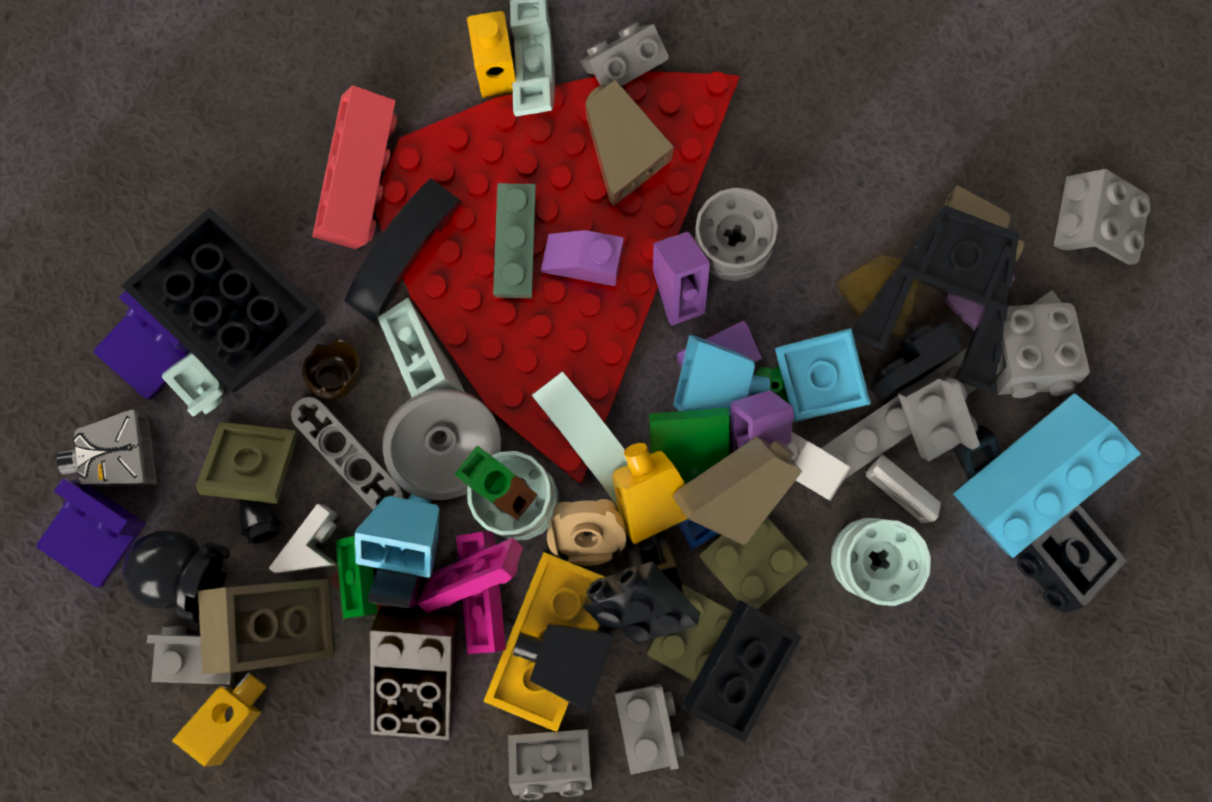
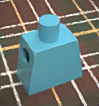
M689 335L673 405L678 411L727 408L729 415H731L732 401L769 391L770 380L768 377L753 375L755 362L749 357L697 336Z
M412 494L408 499L392 496L385 497L355 531L356 564L430 578L439 537L440 508L435 504H431L430 499H424Z

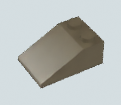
M329 579L225 587L198 591L202 674L233 673L334 657Z

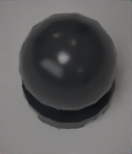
M155 531L138 539L127 552L122 573L126 587L135 600L151 608L170 609L177 606V614L180 618L197 623L200 622L198 591L222 588L227 573L220 570L223 558L228 559L230 551L228 547L214 542H207L200 548L195 539L183 532Z

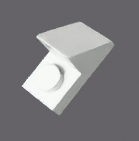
M792 432L791 442L787 447L794 453L791 459L802 470L796 481L831 501L851 467Z
M317 504L269 569L274 573H288L338 565L337 562L315 547L317 542L323 544L332 535L336 528V524L333 521L338 514L326 505Z

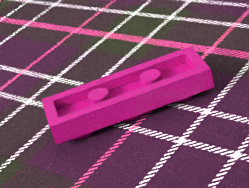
M485 531L456 536L458 561L494 546V533ZM497 584L487 588L478 595L463 598L467 654L506 650L500 585Z
M512 537L433 572L431 577L427 579L417 604L424 611L430 613L444 606L449 607L456 601L468 596L478 595L483 590L499 583H507L518 570L517 564L523 547Z

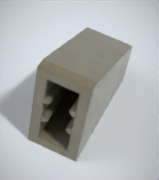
M616 80L606 87L600 85L589 94L587 102H585L587 123L608 198L613 206L617 205L671 162L674 149L672 144Z
M756 436L678 489L672 497L689 520L746 545L802 473V470L791 459L794 453L786 445L778 440H774L771 444Z

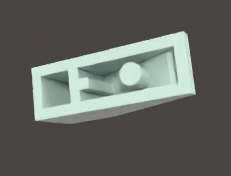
M409 297L378 317L411 397L437 389H452L464 392L455 370Z

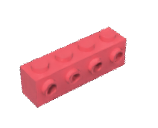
M354 85L341 96L312 235L313 238L352 249H357L367 244V241H371L376 228V220L372 219L374 206L379 204L383 193V185L379 184L381 171L386 169L390 158V150L386 148L388 136L393 134L397 123V115L393 114L396 100Z

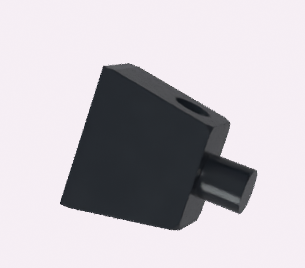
M549 623L543 639L520 632L513 655L535 662L530 677L531 682L589 712L613 633Z

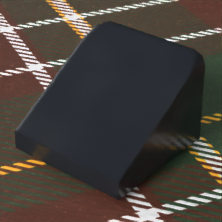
M979 425L976 432L980 444L979 447L971 450L960 443L952 448L968 480L1000 455L995 433L984 425Z

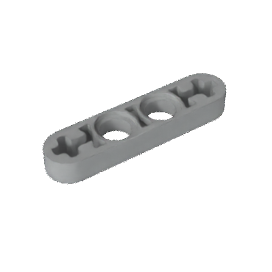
M305 397L294 404L291 411L294 425L373 510L381 500V496L373 488L367 494L364 488L375 483L380 474L384 479L377 483L386 491L394 489L396 493L393 497L405 499L404 490L324 403L313 397ZM305 407L311 409L318 407L315 413L316 417L325 425L330 419L332 424L320 431L310 421L303 423L302 420L305 417L303 409ZM320 431L317 438H315L313 434ZM334 432H341L346 438L345 447L338 453H331L326 447L328 436ZM365 459L371 464V474L367 479L357 481L352 476V466L356 461Z

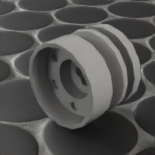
M735 187L722 190L706 200L697 216L695 241L710 261L709 272L719 279L729 281L749 279L760 272L771 257L776 241L778 224L775 212L764 197L749 189ZM734 233L740 235V242H737L735 247L728 245L729 238Z

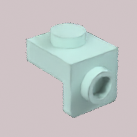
M191 352L162 373L161 377L188 405L187 411L192 416H195L201 410L204 414L209 413L223 400L221 395L224 393V384Z

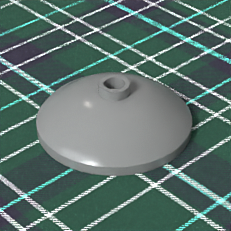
M437 389L414 396L397 409L386 426L382 449L387 470L401 488L412 495L424 499L447 500L468 493V485L454 474L474 448L478 445L492 456L500 452L501 436L493 414L479 399L458 390ZM436 431L445 432V435L440 439L432 437Z

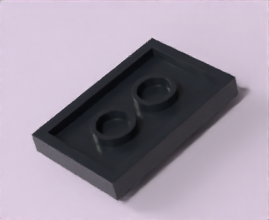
M739 600L681 708L689 714L745 742L796 649L801 636L751 605Z

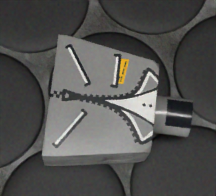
M135 409L76 429L74 432L75 449L62 451L57 454V466L61 474L78 472L79 481L82 485L94 487L157 485L148 414Z

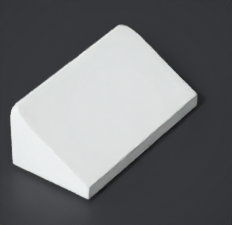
M883 454L879 455L865 472V476L921 523L934 522L939 515L940 501Z

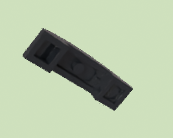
M430 178L403 206L379 237L357 272L344 301L375 323L397 294L394 289L436 230L441 232L462 201Z

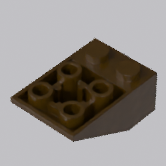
M380 607L370 629V726L372 735L440 740L450 739L458 649L459 612L435 610L427 613L423 609Z

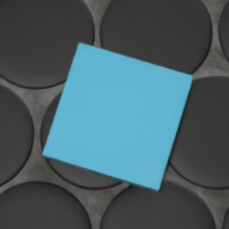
M852 328L775 348L789 404L793 407L794 422L871 404Z

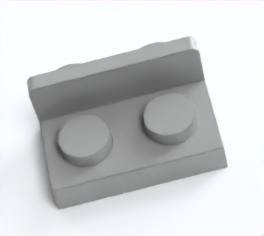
M936 371L898 392L920 457L926 461L933 460L960 443L971 450L980 446L976 435L978 426L968 411L965 402L967 392L959 380Z
M162 626L161 633L147 635V643H155L151 682L234 684L235 672L202 674L200 634H186L187 626Z
M660 683L616 692L615 698L630 775L670 767L671 770L678 769L677 757L684 756L680 733L671 732L669 717L676 716L671 691L664 693Z
M588 729L508 735L509 785L513 795H519V798L524 800H535L542 798L544 793L560 792L561 796L574 797L582 795L584 790L592 789Z

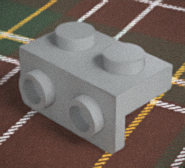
M635 22L618 32L620 38L608 45L607 41L603 40L588 48L586 51L589 56L580 60V63L587 74H595L600 85L606 87L616 80L622 86L667 61L669 56L654 24L640 27L638 22Z

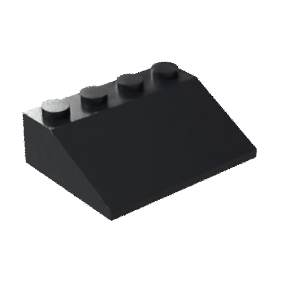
M210 207L121 285L125 291L233 393L297 351L326 324L319 308Z

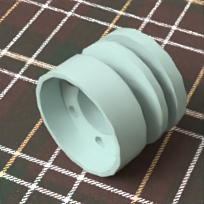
M518 451L498 452L492 455L526 483L525 485L537 493L538 496L517 521L468 486V505L473 517L485 529L507 539L513 537L515 540H529L543 534L547 529L549 519L553 515V508L559 503V490L553 477L533 457Z
M862 518L853 521L838 533L832 546L831 565L836 579L847 591L877 605L896 606L910 601L924 588L930 575L931 556L925 540L914 528L900 521L879 518ZM870 552L878 553L877 557L881 561L879 566L871 565L872 560L868 557Z

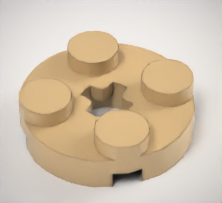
M608 499L571 503L560 502L553 508V515L548 521L547 544L552 553L558 556L559 551L568 556V562L581 566L603 564L612 559V553L617 551L619 547L620 552L625 547V520L616 511L615 503ZM583 532H592V533H591V535H589V536H584V533H583Z

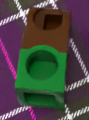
M478 445L454 474L471 489L517 521L538 496L537 493L525 485L526 483Z

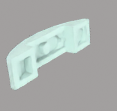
M510 0L511 29L515 43L516 82L512 83L514 115L517 117L552 111L555 97V75L547 0Z
M561 372L532 394V397L616 504L612 474L615 470L628 465L624 455L625 450L578 389Z

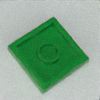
M727 408L649 413L650 454L662 451L675 466L684 483H689L729 455V413Z

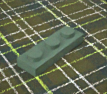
M497 184L493 289L495 298L533 299L536 184Z

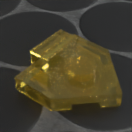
M881 255L836 282L837 288L849 302L856 313L857 319L902 259ZM913 280L891 335L901 337L904 334L907 317L911 314L918 285L916 280Z

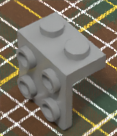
M1107 169L1066 176L1054 247L1066 251L1097 247L1128 265L1137 264L1144 247V232L1147 216L1150 212V198L1148 194Z
M1070 303L1008 306L1007 319L1004 321L1001 340L1007 366L996 379L998 395L1012 394L1014 398H1025L1038 392H1050L1054 396L1073 392L1090 373L1075 307Z

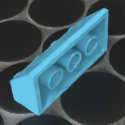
M1072 394L963 484L953 495L1004 553L1014 558L1141 453L1111 421L1079 396Z

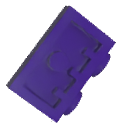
M124 291L119 298L130 307L126 311L127 315L94 349V353L145 399L151 400L167 383L161 377L162 373L190 353V351L127 291Z
M63 478L54 492L65 499L64 506L38 541L36 547L96 588L102 587L144 528L146 522L92 486L82 485L78 480Z

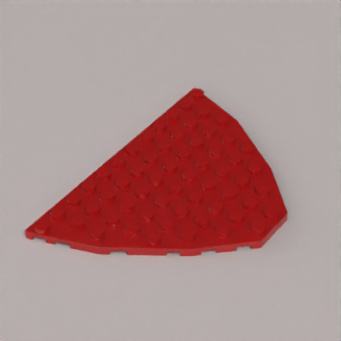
M647 71L621 86L672 144L674 149L671 162L615 206L609 201L586 119L585 102H587L589 94L600 86L596 76L555 85L552 111L515 117L513 112V94L495 97L402 136L397 142L380 182L383 185V193L379 204L374 206V212L383 232L403 206L430 178L462 201L441 232L435 231L403 276L405 285L412 300L487 408L580 484L583 482L588 467L535 401L532 394L563 372L602 421L606 423L658 289L653 273L654 243L679 235L737 87L739 76L726 75L722 72L704 74ZM498 183L536 184L533 299L495 298L493 295ZM587 230L624 237L623 253L616 287L541 272L548 235Z

